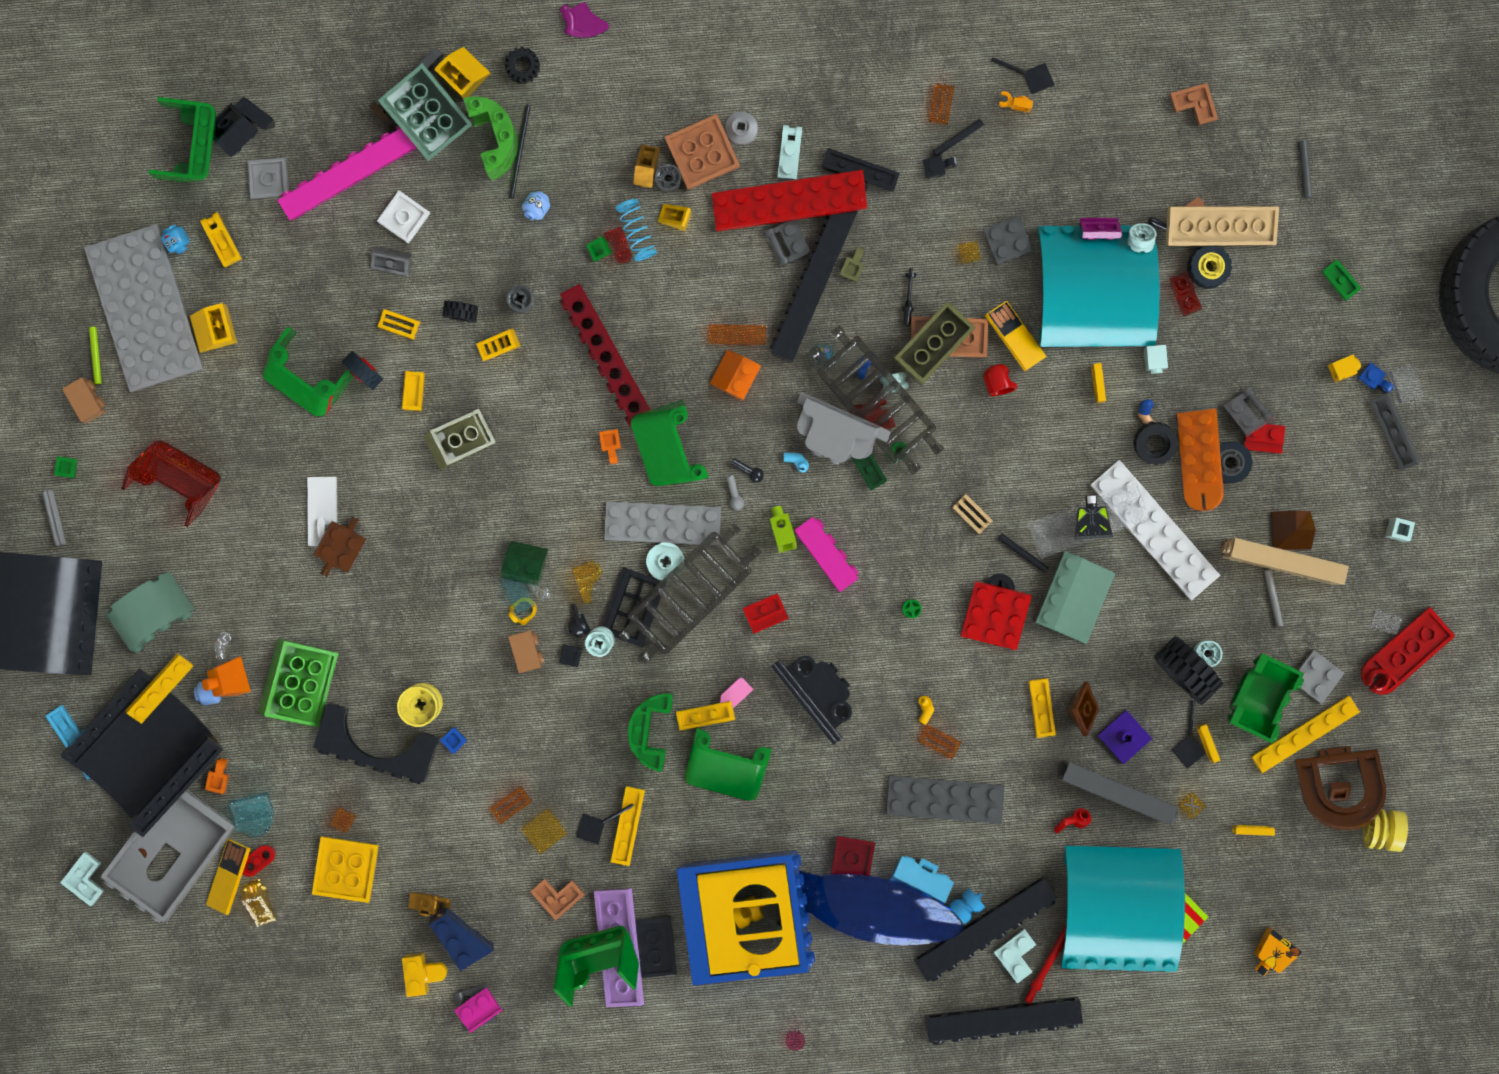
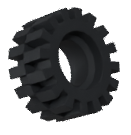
M516 47L513 52L509 51V56L506 55V62L504 61L505 70L512 81H517L518 84H521V82L527 84L528 81L532 82L534 77L537 78V73L540 72V63L535 52L531 51L530 48L520 47L521 49H518ZM519 59H526L529 61L530 66L527 71L519 72L515 69V63Z
M445 300L442 317L463 322H476L479 307L469 303Z

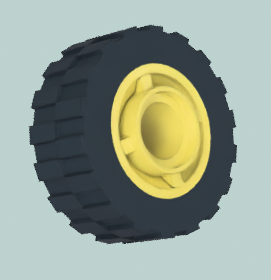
M1207 245L1199 248L1188 260L1187 271L1189 278L1198 287H1204V289H1212L1221 285L1231 275L1232 260L1229 258L1230 255L1223 248H1219L1216 245ZM1207 262H1209V263L1212 264V266H1213V271H1212V272L1207 270V268H1206V263H1207Z

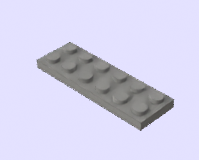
M606 502L604 540L719 546L721 507Z

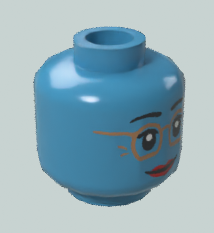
M172 225L162 231L161 241L169 253L177 252L179 255L188 250L186 246L190 243V239L183 227Z

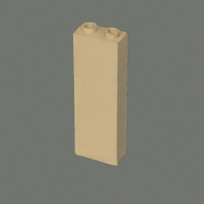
M1238 538L1227 539V542L1223 543L1221 550L1224 553L1223 558L1331 585H1345L1349 568L1347 565Z

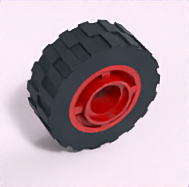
M351 351L342 360V363L350 370V373L372 390L383 380L382 376L375 371V368L354 351Z

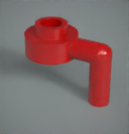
M1078 808L1072 813L1071 817L1063 818L1054 827V832L1060 833L1067 825L1071 824L1080 829L1086 828L1092 821L1091 814L1084 808Z

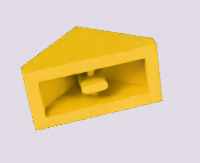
M663 204L657 222L686 231L691 216V209Z

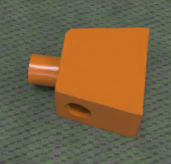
M241 656L208 670V679L202 681L203 689L205 691L212 690L214 697L239 696L251 692Z

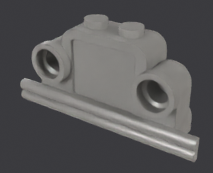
M800 393L797 403L803 405V410L797 423V429L800 434L807 436L805 443L807 448L812 450V454L822 457V455L828 457V461L839 465V463L851 459V457L861 459L870 456L876 438L885 442L888 441L891 431L806 393Z

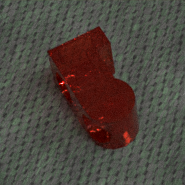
M622 226L604 232L606 241L613 242L616 261L622 265L629 263L632 256Z

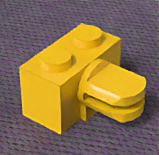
M425 952L407 954L402 958L407 997L426 995L429 991L428 983L442 981L447 976L448 969L444 963L426 964Z

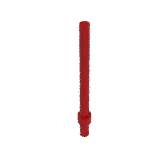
M1066 924L1036 979H1033L1030 984L1031 988L1024 999L1030 1004L1036 993L1044 985L1042 982L1065 942Z

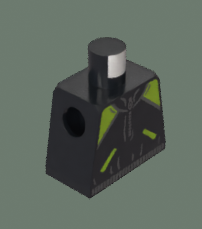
M1097 495L1085 496L1086 507H1078L1074 539L1113 537L1106 506H1098Z

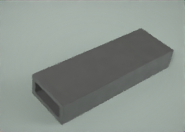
M1067 760L1063 761L1057 778L1166 824L1171 825L1177 819L1178 807Z

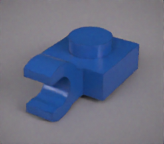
M1369 363L1358 377L1360 381L1372 390L1378 386L1382 391L1388 393L1394 388L1392 383L1383 379L1386 373L1373 363Z

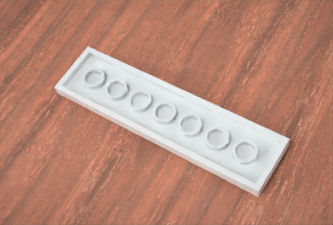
M1120 460L1090 484L1092 489L1190 601L1221 576Z

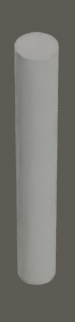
M1271 569L1265 570L1264 575L1276 627L1284 626Z

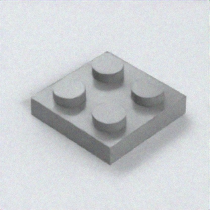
M1315 650L1309 653L1297 669L1304 673V682L1300 689L1320 704L1324 702L1345 674Z

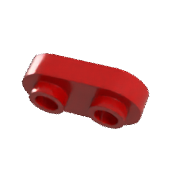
M263 845L248 856L242 874L252 877L275 860V849L270 845ZM264 851L269 852L268 858L264 857ZM249 863H252L254 865L253 870L249 869Z

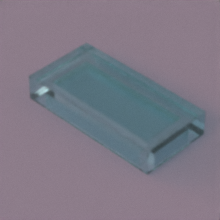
M505 578L501 580L518 615L535 606L523 582Z

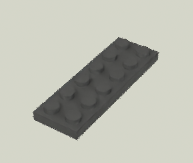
M889 775L886 814L1002 824L1005 785Z

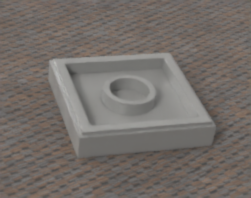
M286 158L247 160L250 199L281 197L282 193L289 190Z

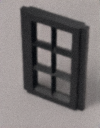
M623 567L602 627L610 629L615 638L644 647L666 582ZM631 577L641 580L636 595L626 592ZM644 582L654 585L649 600L639 596ZM624 596L634 599L629 614L619 611ZM637 601L647 603L643 618L633 616ZM617 614L627 618L623 632L612 629ZM631 619L641 623L636 637L626 634Z

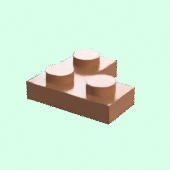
M1208 83L1170 94L1174 112L1177 113L1193 108L1198 126L1218 120Z
M546 878L530 891L555 921L585 895L573 880L557 892Z

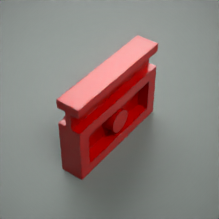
M1266 424L1247 437L1244 435V446L1249 451L1282 454L1285 426Z
M778 593L743 608L754 634L789 619Z

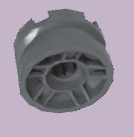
M664 164L656 170L655 183L662 192L672 193L680 187L682 182L681 173L675 165ZM671 175L672 180L669 182L665 181L664 177Z
M515 285L507 293V304L513 311L525 313L532 308L534 295L528 287ZM518 296L524 297L522 303L517 301Z

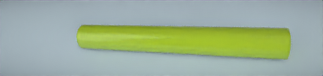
M89 327L94 385L102 384L97 327Z

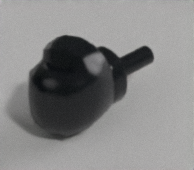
M576 603L571 604L574 616L570 617L571 621L568 624V630L570 634L582 637L589 633L590 627L584 614L578 613Z

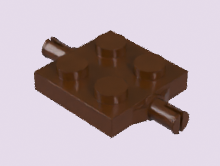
M352 516L347 526L340 525L334 521H331L313 553V555L321 558L326 563L320 572L322 575L328 577L332 567L339 568L347 573L366 541V538L354 531L359 519H355Z

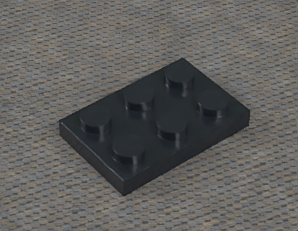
M671 916L635 919L641 978L677 975Z

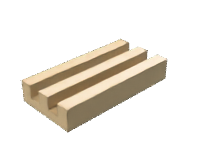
M967 494L952 507L978 534H981L993 521ZM964 500L986 520L985 523L963 502ZM959 505L982 526L980 529L958 508Z

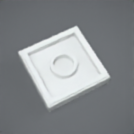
M398 190L377 222L409 244L430 215V212Z

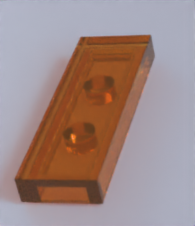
M709 324V344L766 345V325Z

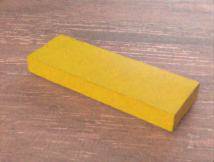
M1048 678L1028 680L1036 738L1054 736L1056 732Z
M732 701L676 711L679 731L736 720Z

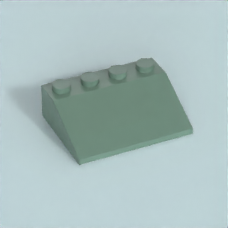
M424 63L378 100L428 161L473 125Z
M1062 551L1033 622L1087 644L1116 573L1074 554Z

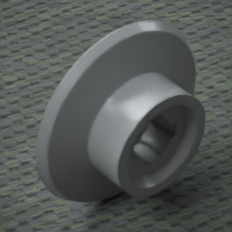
M739 111L727 118L724 131L728 140L732 143L746 145L756 138L758 123L750 113ZM738 124L745 125L743 131L738 130Z

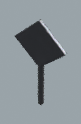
M996 58L991 59L995 63L1024 74L1032 94L1054 86L1046 63L1025 71Z
M1194 700L1191 701L1188 737L1172 749L1173 753L1187 769L1206 754L1192 737Z
M634 804L626 806L603 820L583 814L576 837L599 844L604 824L634 807Z

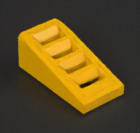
M514 329L506 330L476 343L483 361L521 347ZM499 339H502L505 348H502ZM493 341H494V343H495V345H496V348H497V350H498V351H496V352H495V349H494L493 344H492ZM485 344L488 345L491 354L489 355L484 346Z

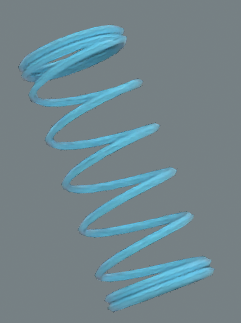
M638 199L622 202L615 207L618 212H626L620 217V221L629 222L624 226L623 230L633 231L626 239L628 241H636L631 245L630 250L640 251L633 257L634 261L644 260L657 254L656 249L647 250L655 245L641 249H632L635 244L650 238L651 235L639 239H628L635 232L648 227L644 226L632 230L625 229L629 224L644 218V216L631 220L621 219L631 211L641 208V206L629 209L639 204Z

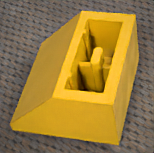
M464 47L447 55L434 69L436 74L463 100L469 97L491 74Z
M223 303L216 304L190 315L200 353L237 343L227 305Z

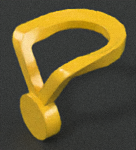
M521 598L510 605L508 615L514 623L519 622L521 625H526L536 615L537 606L532 599ZM521 602H529L532 605L533 611L528 617L521 620L516 616L514 609Z

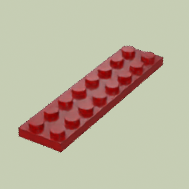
M863 170L712 193L717 232L868 209Z

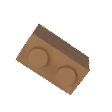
M81 377L62 388L81 422L89 423L106 413L104 408L106 406L105 402L95 393L96 387L91 380Z
M533 630L508 637L519 674L543 667L542 663L545 660L542 651L539 652L537 644H539L537 633L533 634Z

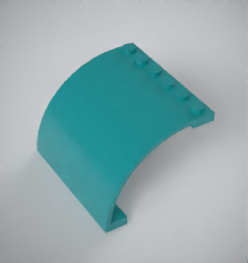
M1038 226L1043 273L1042 328H1039L1040 347L1156 346L1160 298L1159 261L1156 239L1154 248L1150 252L1140 251V253L1131 250L1130 245L1127 243L1132 226H1121V238L1113 240L1105 238L1089 240L1082 238L1081 226Z
M1065 846L1063 862L1067 868V921L1061 968L1177 972L1182 950L1185 919V884L1181 849Z

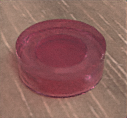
M797 1030L789 1032L786 1036L787 1047L792 1051L801 1050L805 1044L804 1035Z

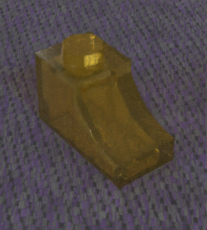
M595 561L572 568L585 605L593 602V586L597 580L601 579L600 575L603 574L600 564H596Z
M258 879L241 885L242 902L256 925L260 926L276 920L267 890L261 880Z

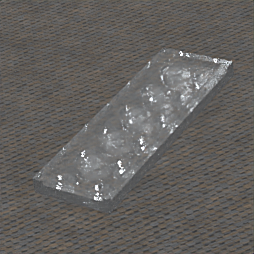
M1137 483L1097 497L1098 506H1106L1112 533L1150 520ZM1086 502L1027 523L1040 559L1098 539H1074L1078 507H1086Z

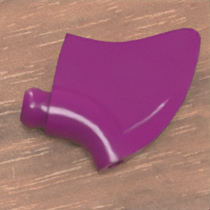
M585 2L571 9L567 4L560 8L561 16L566 23L564 33L569 36L589 38L609 29V24L595 16Z

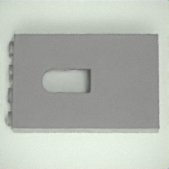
M186 790L144 837H141L134 831L102 874L101 878L105 880L103 883L111 889L114 887L120 891L119 895L126 900L131 899L136 902L135 906L141 911L147 910L152 914L150 917L159 923L161 921L167 922L231 836L237 825ZM167 843L181 854L163 879L152 881L147 876V868L164 844ZM143 848L146 850V858H144V856L140 853L138 849Z

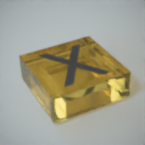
M1193 792L1178 804L1192 820L1206 808L1205 804Z

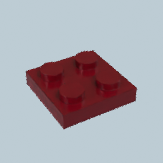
M837 835L831 874L869 881L875 842Z

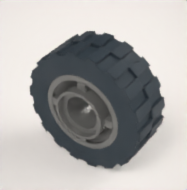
M1228 441L1220 444L1223 482L1234 484L1242 481L1252 469L1253 461L1249 450L1238 442ZM1228 457H1233L1236 460V465L1233 468H1228L1225 465Z

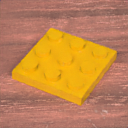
M321 836L312 894L370 903L379 845Z

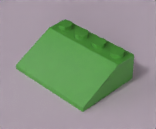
M278 638L258 713L266 717L319 727L339 653Z

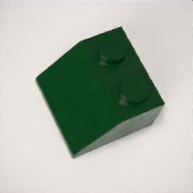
M511 541L501 569L502 578L540 586L548 549Z

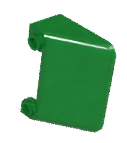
M683 399L636 414L631 419V427L649 481L654 486L699 481L709 477L706 467L703 465H688L675 426L685 422L688 417Z
M697 727L684 775L686 782L692 786L739 799L755 800L760 792L772 747L757 748L751 760L709 748L711 741L709 733Z

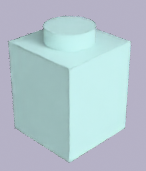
M1166 345L1143 348L1145 371H1151V374L1163 373V370L1168 368Z
M1390 518L1385 537L1402 542L1411 541L1415 522L1400 518Z

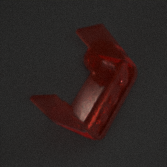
M155 441L127 467L121 489L125 490L134 481L142 485H151L155 481L162 483L187 498L185 509L188 511L184 526L188 527L204 511L220 483L221 476L215 470L169 443Z

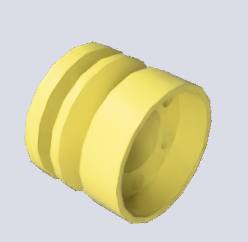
M417 683L401 694L397 703L400 718L406 724L414 727L425 726L432 722L441 713L443 707V700L439 690L428 683ZM425 701L426 705H418V702Z
M1382 809L1374 821L1363 827L1365 847L1381 849L1384 846L1388 851L1401 852L1405 847L1408 834L1406 813L1394 810L1386 813Z

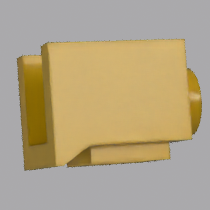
M1353 354L1329 364L1328 368L1336 383L1357 374L1361 364L1359 359L1355 358Z

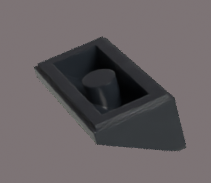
M242 97L235 105L238 111L262 129L267 130L275 127L274 119L247 98Z

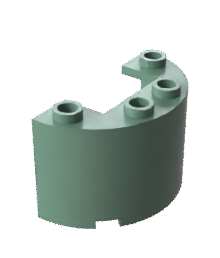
M171 572L161 574L156 577L157 580H149L115 602L111 606V612L110 610L105 612L106 617L131 653L137 654L145 649V644L156 638V633L167 631L172 627L171 623L174 621H186L193 616L192 612L196 610Z

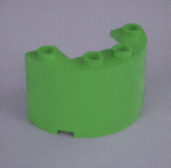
M484 97L464 98L469 117H472L474 126L489 122L493 126L499 148L481 153L485 170L492 181L504 175L511 168L512 163L517 157L518 136L508 114L499 104Z

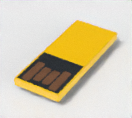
M1007 301L985 315L1024 371L1047 357Z
M227 839L206 902L207 906L225 915H229L251 848L232 839Z

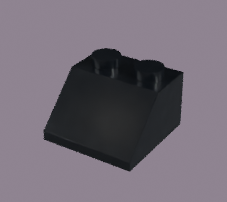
M230 103L216 117L213 140L232 157L239 153L242 147L255 137L258 130Z

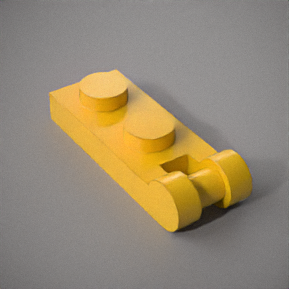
M218 212L212 214V217L200 220L225 268L242 259ZM216 223L218 227L212 230L211 226Z

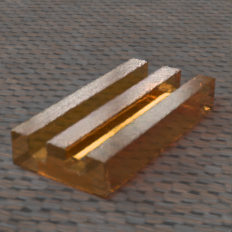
M935 84L929 122L948 125L955 86ZM942 89L938 117L934 118L938 90ZM947 90L950 92L948 97L945 120L941 119Z
M928 724L918 740L951 759L954 758L962 743ZM931 730L956 744L955 747L929 734L928 731ZM925 737H928L936 741L937 743L949 748L950 750H952V753L950 754L944 751L943 749L924 740Z
M520 786L491 807L490 810L499 823L502 824L530 804L532 800L523 787ZM520 792L522 794L499 812L495 810ZM525 798L526 802L504 818L500 817L501 814Z

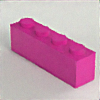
M812 517L794 531L836 589L841 592L859 579L856 576L859 572L853 564L849 566L845 561L847 556L842 549L837 550L834 546L836 541L831 534L826 535L823 531L825 526L820 519L817 518L815 520Z

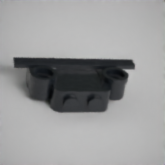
M804 655L786 667L779 659L771 666L831 743L833 745L836 744L842 737L835 728L849 720L852 715L851 706L845 702L850 695L848 690L850 687L849 683L844 677L840 679L837 676L838 670L832 662L829 664L824 661L815 663L813 658Z

